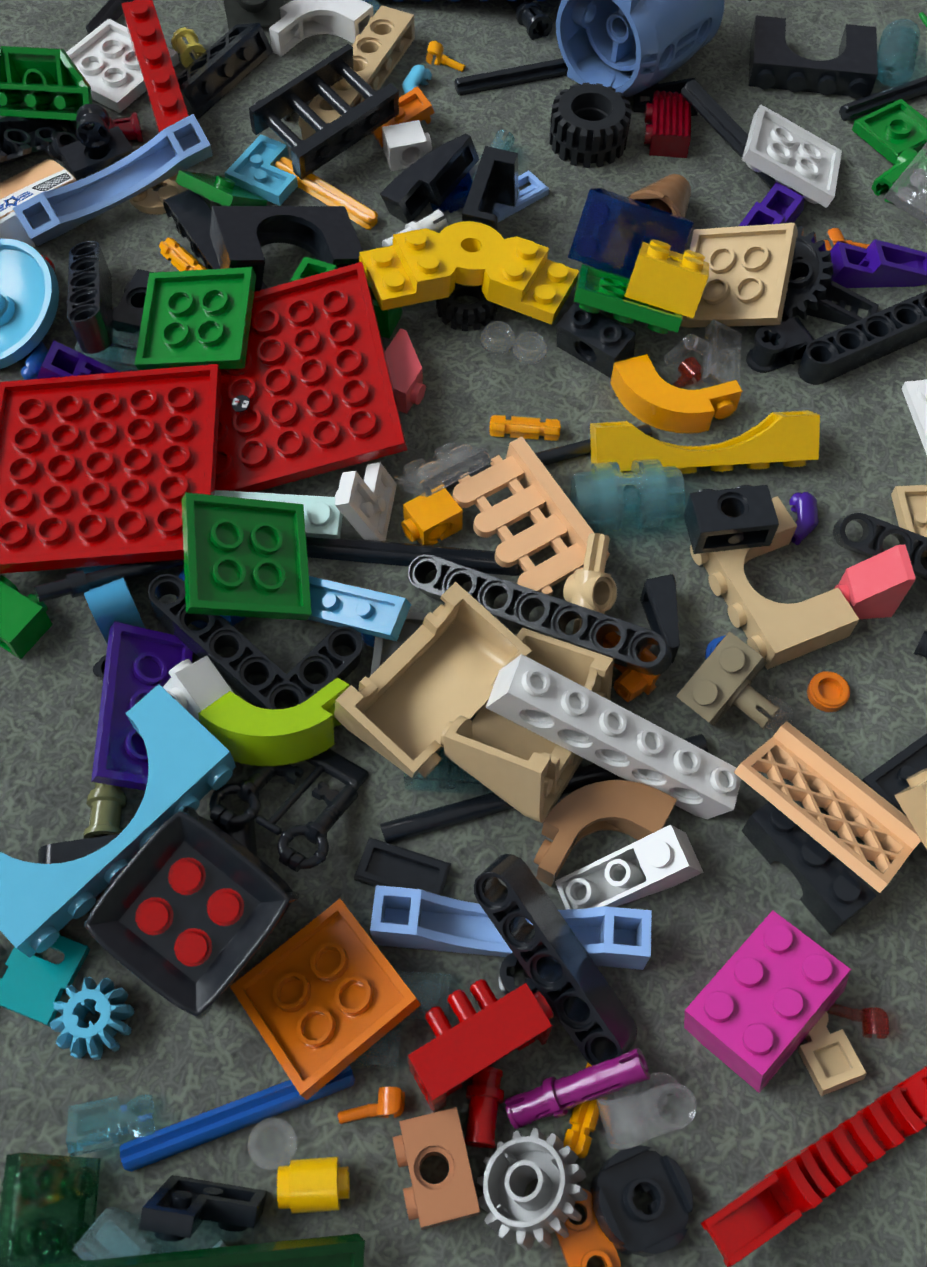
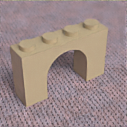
M778 496L772 498L779 526L770 546L693 554L692 546L690 545L693 560L697 565L703 564L709 574V584L713 593L716 596L722 595L727 603L730 621L735 627L743 629L748 638L747 645L764 657L767 670L849 637L859 621L858 616L839 588L799 603L785 604L763 597L748 582L744 572V564L757 556L789 545L797 528V524Z

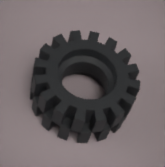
M455 283V289L449 297L436 300L438 317H442V322L445 325L451 321V328L455 330L458 325L462 326V331L468 332V326H473L474 331L480 330V323L486 327L490 324V319L494 320L496 317L498 304L486 300L482 292V285L466 286ZM469 295L478 298L479 301L473 304H462L455 301V299L460 296Z

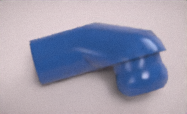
M42 341L29 353L30 356L25 361L26 365L21 369V375L25 380L37 379L40 368L49 351Z

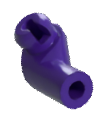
M797 492L789 500V505H794L791 511L797 513V520L795 521L797 528L791 539L796 545H799L819 523L817 500L808 492Z

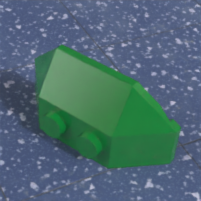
M19 46L0 47V116L76 121L77 110L85 104H92L91 86L64 49Z

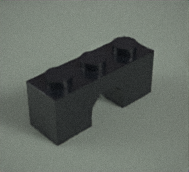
M770 802L754 812L743 827V834L770 865L778 861L793 873L803 891V896L800 899L801 902L829 935L863 910L876 897V894L860 876Z

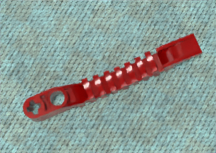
M927 1065L892 1087L893 1089L876 1098L874 1102L863 1107L855 1115L840 1123L838 1127L821 1136L819 1140L805 1147L800 1153L785 1161L782 1166L765 1175V1178L757 1181L736 1199L701 1222L702 1227L708 1231L724 1257L723 1261L727 1267L733 1266L803 1216L801 1213L815 1208L823 1202L822 1199L835 1192V1188L844 1185L852 1179L851 1176L863 1171L868 1167L867 1164L886 1154L885 1151L897 1147L905 1141L904 1138L918 1133L926 1127Z

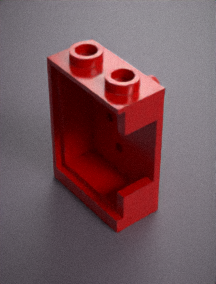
M480 979L470 986V992L481 1009L479 1012L475 1011L464 990L458 989L448 996L447 1001L458 1018L459 1024L452 1027L440 1006H435L425 1013V1019L436 1038L407 1056L410 1072L433 1113L446 1106V1097L462 1088L461 1083L516 1049L521 1051L537 1040L542 1045L546 1044L552 1028L549 1020L554 1015L541 992L538 991L533 994L527 983L497 1000L486 980Z

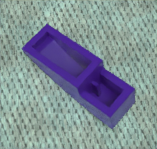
M776 182L762 202L754 204L739 226L794 223L804 210V196Z
M876 239L867 248L838 241L830 250L834 274L831 275L832 281L845 288L916 287L927 284L926 252Z

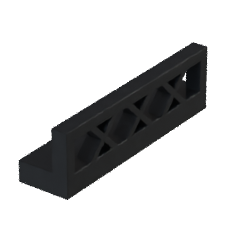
M260 23L235 25L176 76L189 116L194 114L196 119L203 116L273 52Z

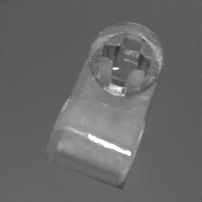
M663 1072L650 1075V1080L627 1086L619 1091L596 1099L608 1145L610 1148L617 1150L636 1147L651 1138L684 1128L693 1120L697 1109L696 1099L692 1091L683 1084L678 1083L671 1075ZM668 1104V1107H667V1108L664 1109V1108L662 1107V1106Z

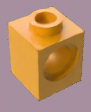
M442 484L403 504L404 521L401 522V526L406 537L411 542L417 540L420 545L433 546L439 542L437 539L440 538L442 541L462 530L463 510Z

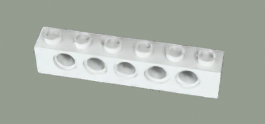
M523 654L499 670L486 705L487 709L627 781L652 786L676 798V806L695 816L710 819L734 810L741 778L734 773L737 768Z

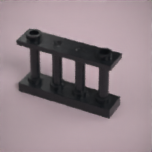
M347 44L251 106L249 114L252 132L258 135L270 127L291 148L293 172L302 180L399 114V90L389 83L382 89L375 91L354 71L353 47ZM344 79L365 100L355 107H351L331 86ZM320 95L341 116L326 124L306 102ZM295 111L316 133L305 140H301L280 119Z

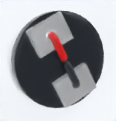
M244 395L237 396L232 401V408L236 412H244L250 406L249 398Z

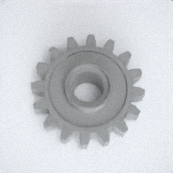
M533 1128L530 1136H523L519 1131L513 1132L512 1140L506 1143L498 1141L496 1143L497 1150L492 1157H485L483 1161L486 1164L484 1176L477 1178V1183L483 1188L484 1193L478 1199V1204L486 1212H489L484 1220L486 1224L494 1231L499 1230L498 1236L511 1245L517 1239V1244L528 1251L533 1246L534 1238L544 1248H550L551 1233L555 1231L566 1239L569 1236L568 1229L564 1224L566 1220L570 1218L580 1221L582 1215L574 1208L575 1201L587 1200L588 1194L580 1186L576 1185V1183L587 1177L585 1171L578 1164H574L578 1156L569 1146L563 1147L564 1143L553 1133L546 1139L541 1131ZM538 1179L534 1192L524 1197L527 1185L532 1180Z

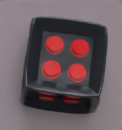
M181 806L176 814L154 832L115 878L93 908L87 921L84 922V927L87 928L93 938L111 956L151 989L181 1010L194 1015L198 1019H202L210 1011L213 1003L222 995L271 934L288 910L291 902L298 900L300 894L293 891L274 870L223 829L199 816L194 808Z

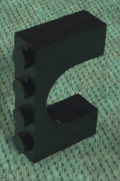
M755 17L750 38L748 86L761 89H783L792 92H813L822 95H844L853 98L871 95L878 76L876 27L846 24L839 46V56L830 60L816 61L803 58L788 47L785 38L786 18Z
M212 206L210 238L220 268L252 267L256 274L255 288H262L265 257L261 247L268 244L287 243L296 245L310 252L317 260L337 265V269L359 263V252H362L363 249L345 206Z

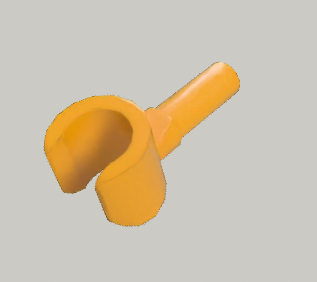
M431 41L429 43L426 56L427 63L431 64L433 55H435L434 65H447L461 72L465 69V65L443 54L444 47L440 42Z

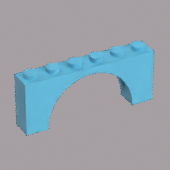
M160 684L126 712L134 729L144 740L149 769L143 800L127 827L110 843L96 852L63 863H31L12 858L0 852V931L19 951L29 958L36 952L42 953L51 947L58 939L59 931L69 921L85 915L96 902L95 897L108 885H111L154 832L176 814L181 806H190L197 810L200 800L210 790H217L225 785L233 774L232 770L236 765L231 752Z

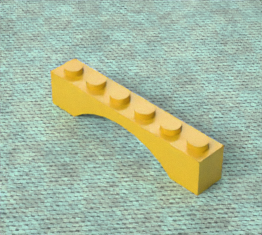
M808 410L772 412L758 425L740 436L721 443L703 446H684L659 441L643 433L627 421L590 423L592 469L597 473H601L603 478H620L624 476V471H638V475L655 476L660 475V469L674 468L675 473L690 474L696 473L697 467L711 466V471L733 470V465L747 464L749 469H767L770 467V462H783V466L802 467L806 465V460H819L820 414Z

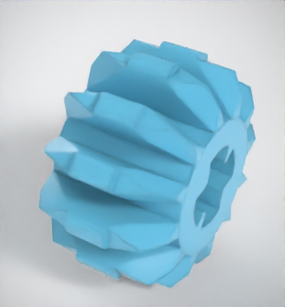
M85 977L82 983V991H78L72 985L66 986V993L70 997L68 1002H54V1009L63 1015L50 1022L52 1030L61 1032L56 1040V1044L62 1049L71 1047L70 1055L79 1060L87 1052L92 1059H101L103 1054L102 1044H105L113 1052L119 1050V1043L113 1037L117 1032L122 1035H129L132 1030L130 1026L121 1021L134 1015V1008L131 1005L124 1004L128 993L122 987L114 990V982L109 978H103L97 985L94 979ZM96 1010L101 1014L95 1024L89 1021V1025L84 1022L88 1012L95 1014Z

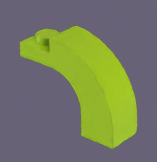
M337 677L305 702L285 709L256 707L229 691L198 713L199 722L231 752L233 760L236 762L256 766H280L297 763L317 756L334 745V727L341 725L334 718L335 701L350 685Z

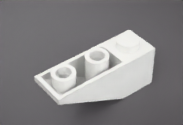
M669 825L556 880L555 883L566 910L603 906L617 907L674 887L704 872L687 834L673 825Z

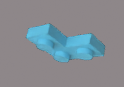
M262 134L225 172V177L235 181L236 186L279 206L298 187L297 176L274 166L275 162L279 161L281 157L289 156L287 145Z

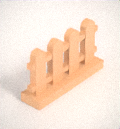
M521 436L509 443L506 459L503 460L498 455L491 459L490 464L492 466L472 477L467 472L460 475L458 479L459 484L454 487L452 497L461 508H469L475 504L481 513L475 517L473 524L474 532L478 536L487 538L494 534L498 535L502 543L496 548V563L505 568L512 567L518 563L524 573L519 576L517 584L551 596L553 593L552 586L574 574L576 569H583L588 536L594 532ZM508 487L513 495L491 506L486 498ZM529 516L534 525L513 536L507 527ZM550 545L556 552V555L535 566L529 557Z

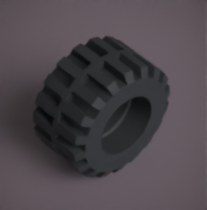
M599 83L575 84L570 86V89L562 90L560 95L555 97L552 104L549 135L552 151L555 154L560 152L559 158L563 161L568 158L571 159V165L577 166L578 162L584 163L583 168H590L592 163H595L598 168L603 167L604 161H607L608 164L615 162V156L620 158L627 146L631 120L629 101L625 100V96L621 92H615L614 88L610 86L605 87Z

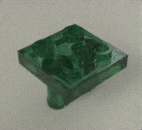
M33 1153L6 1155L4 1179L1 1185L3 1188L0 1206V1267H38V1265L92 1260L101 1158Z

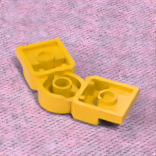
M472 221L451 224L440 233L425 228L393 234V246L359 252V262H363L368 283L382 311L447 298L455 289V283L466 286L482 285V292L487 301L552 325L577 283L579 275L578 270L547 259L548 247L518 236L504 239L494 228Z

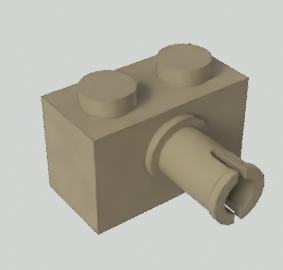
M730 631L676 696L712 726H715L729 708L736 706L760 725L759 727L764 729L771 721L758 711V708L763 709L773 718L780 710V707L775 706L750 686L752 680L766 665L764 657Z

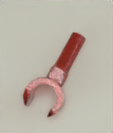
M694 357L685 359L679 365L678 371L682 376L672 384L673 386L682 388L687 384H693V377L697 382L701 379L700 371L702 366Z
M834 1003L827 1011V1013L855 1022H862V1034L865 1038H872V1035H877V1039H886L890 1033L888 1015L881 1008L871 1007L860 1010Z

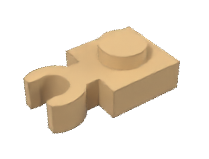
M827 1011L806 1036L805 1039H807L808 1043L801 1045L798 1051L821 1096L865 1079L867 1074L844 1030L841 1029L831 1034L828 1031Z

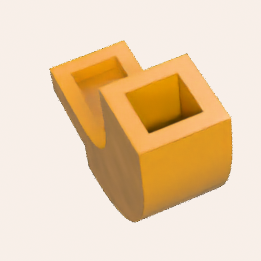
M648 354L614 362L610 382L619 401L637 419L652 427L674 433H701L709 431L713 417L724 419L736 411L742 394V389L737 380L697 390L675 387L659 376Z

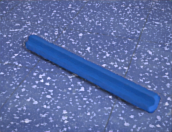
M351 1065L346 1067L308 1100L304 1099L291 1080L123 1143L119 1148L121 1163L125 1170L132 1172L351 1087L355 1083Z

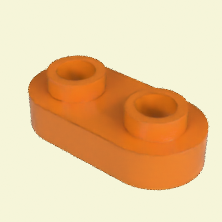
M583 1189L588 1194L587 1200L575 1201V1204L580 1205L584 1209V1222L580 1225H575L567 1219L564 1224L568 1229L569 1236L566 1239L555 1231L567 1267H587V1262L592 1256L601 1258L605 1267H621L620 1258L613 1242L606 1237L597 1222L593 1209V1196L589 1191Z

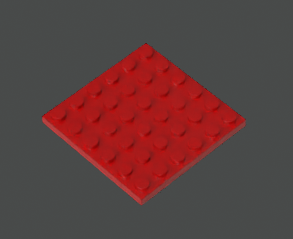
M363 262L254 292L245 368L220 369L221 392L215 490L257 492L407 451ZM244 395L249 398L250 406L246 411L236 412L232 408V401L237 396Z
M209 364L0 382V574L184 559L182 498L185 492L215 495L221 371L219 365Z

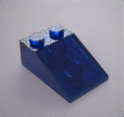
M603 188L590 189L568 258L603 271L631 278L643 242L650 244L651 239L659 240L671 245V251L683 254L695 222Z

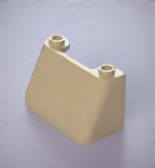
M457 582L441 596L440 599L445 604H441L433 613L429 612L425 616L423 624L369 678L365 676L359 682V691L350 685L335 701L334 718L411 778H414L418 773L426 778L443 759L438 753L444 748L440 744V739L445 725L449 721L454 722L459 716L471 719L488 702L499 670L521 654L528 657L532 651Z
M523 627L521 628L516 637L532 650L528 658L610 700L614 658ZM487 703L479 710L473 720L459 716L454 722L449 721L445 725L440 739V744L444 746L445 756L525 817L540 823L544 822L545 818L554 808L583 760L577 754L487 709Z

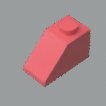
M400 328L385 350V356L398 411L407 414L413 404L419 405L426 391V385L423 384L422 366L406 330Z
M906 544L896 545L847 568L839 584L835 586V588L840 589L859 619L892 617L915 582L916 577Z

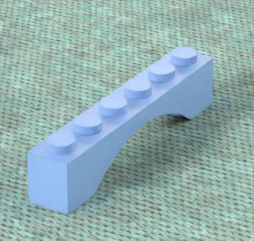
M192 114L163 129L139 149L109 167L71 184L42 192L13 207V210L30 239L39 246L177 175L179 170L184 171L213 156L211 145L195 115Z
M379 885L375 887L370 933L376 945L506 957L513 953L478 903L461 901L422 889ZM609 906L558 910L596 966L643 970L651 957L652 910Z

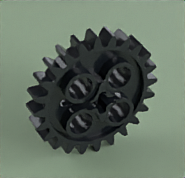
M803 226L798 228L781 321L797 315L806 320V309L809 308L817 311L819 309L817 299L826 300V288L832 287L831 275L834 274L833 263H831V252L826 251L824 240L816 241L815 232L805 236ZM799 277H805L802 280H795Z

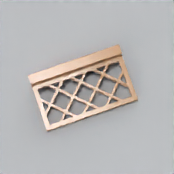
M788 721L780 726L772 738L741 762L734 771L737 776L879 893L889 884L911 852L921 842L906 815ZM759 772L766 773L768 779L761 775ZM783 778L789 780L794 786L785 784ZM793 800L801 802L804 808L800 807ZM819 807L826 810L829 815L821 813ZM830 830L837 831L840 838L834 835ZM855 836L864 841L865 845L859 844ZM867 860L874 861L877 869L874 866H872L869 862H867Z

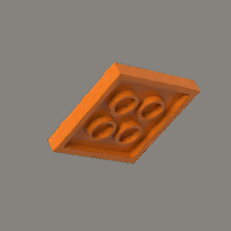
M338 899L230 986L299 1094L306 1100L311 1098L421 1005L341 899Z

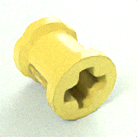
M183 27L174 32L171 45L180 54V60L184 67L187 68L194 62L189 53H192L195 59H197L206 50L198 43V37L192 29ZM183 37L186 38L189 44H185Z

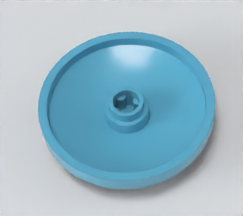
M4 238L0 239V369L18 362L37 347L53 323L59 302L57 277L48 261L30 245L18 240Z

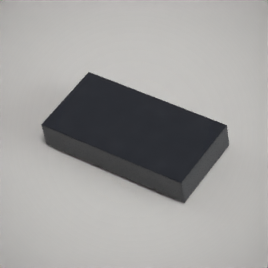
M369 837L354 875V880L373 887L379 885L422 889L442 896L451 870V863Z

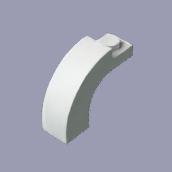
M292 0L280 7L281 19L269 28L273 53L282 57L303 39L317 34L336 35L354 43L356 36L361 34L367 26L370 17L374 16L373 5L362 0Z

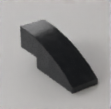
M464 134L446 142L421 157L399 174L380 193L389 213L405 224L414 221L429 202L440 206L480 160L471 136Z

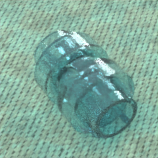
M659 459L634 460L631 471L621 473L617 462L592 463L590 472L575 473L572 476L571 502L587 524H594L596 532L619 531L622 528L623 519L634 518L637 529L661 528L664 525L665 519L678 518L684 511V479L680 469H677L675 466L663 467Z

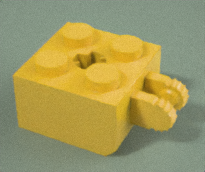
M651 239L650 244L643 242L624 297L693 319L709 277L710 263L704 261V255L694 251L685 250L684 254L671 251V245L659 240Z

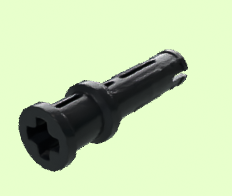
M535 0L508 1L516 11L518 23L527 28V34L530 39L535 40L550 34L552 21L548 15L541 12L542 9L538 2Z

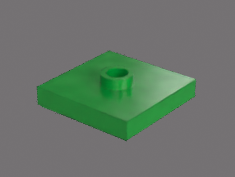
M902 99L854 121L852 131L893 165L898 156L908 147H912L919 153L927 149V119Z
M178 171L176 178L178 185L222 206L267 205L268 200L236 186V182L220 175Z

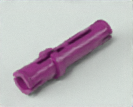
M636 1048L621 1056L590 1066L569 1076L559 1079L552 1076L544 1079L543 1085L506 1098V1112L515 1129L522 1128L534 1121L552 1115L555 1118H560L567 1115L568 1109L579 1104L595 1100L627 1086L650 1080L649 1068L643 1053L639 1048Z

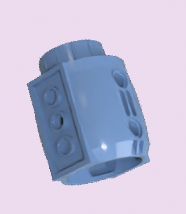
M561 0L556 18V34L560 52L568 67L567 77L582 85L583 83H599L605 87L610 86L615 89V92H621L625 97H630L646 90L680 68L714 38L723 18L724 0Z

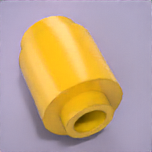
M338 1156L291 1160L290 1165L278 1167L277 1202L279 1209H290L291 1214L340 1210L341 1199L350 1198L349 1167H340Z

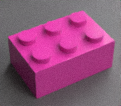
M772 910L685 1009L684 1028L760 1093L826 1011L830 1009L844 992L851 969Z

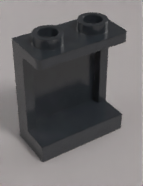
M485 146L462 211V222H479L498 231L497 216L493 214L496 203L515 207L519 196L518 153Z

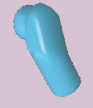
M418 64L413 66L402 84L404 94L417 86L419 87L420 84L423 86L428 85L426 80H431V71L425 68L424 65Z

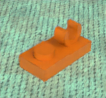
M417 86L399 97V114L373 131L372 134L380 146L383 147V126L416 120L420 122L425 120L429 124L431 122L430 116L435 113L434 109Z

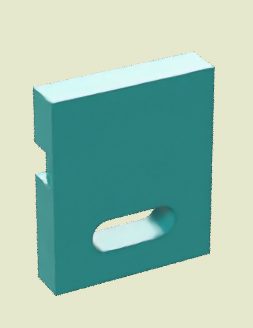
M61 935L49 947L64 953V960L60 964L51 963L34 955L29 958L16 947L13 948L5 963L8 968L2 979H0L1 1007L50 1027V1022L54 1020L58 1012L54 1009V1002L59 1001L64 990L66 991V986L73 984L90 951L88 946Z

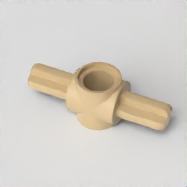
M600 533L589 534L583 569H576L575 573L570 575L564 584L563 595L565 601L603 614L612 608L617 598V586L611 575L604 573L610 541L609 536ZM575 619L573 634L577 633L582 627V619Z

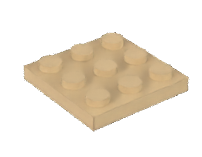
M782 223L694 229L690 251L705 256L704 261L710 263L709 277L694 318L682 315L683 319L680 326L691 328L781 325L798 233L796 224Z

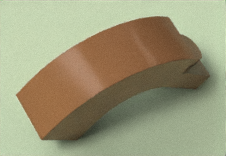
M626 780L601 781L575 790L557 803L544 820L541 834L553 840V842L545 839L533 862L539 865L536 879L552 887L574 846L591 833L613 830L640 840L663 829L677 799L652 786Z

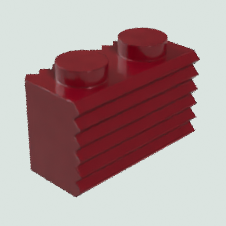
M657 90L654 92L652 103H646L644 123L650 124L645 126L644 144L649 145V156L687 158L691 140V105L677 91L666 93L664 90L662 92Z

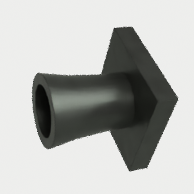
M223 0L229 30L237 24L260 23L262 28L271 27L281 19L280 7L284 5V0Z

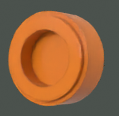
M829 671L820 672L808 684L807 696L811 704L817 709L824 712H836L847 703L850 697V687L847 681L839 674Z

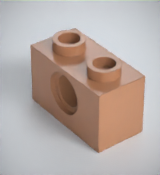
M457 1107L399 1121L402 1135L394 1136L393 1143L398 1167L408 1166L412 1187L403 1189L409 1221L419 1218L421 1230L480 1215ZM430 1156L442 1157L449 1166L447 1177L438 1184L426 1182L420 1174L422 1163Z

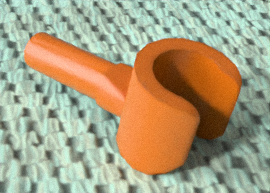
M839 228L828 230V235L834 246L838 241L862 248L869 246V244L845 240ZM824 240L826 250L830 251L832 248L829 241Z
M380 1087L378 1104H367L338 1112L339 1123L343 1124L376 1116L389 1118V1115H394V1118L399 1117L404 1112L405 1092L399 1087Z

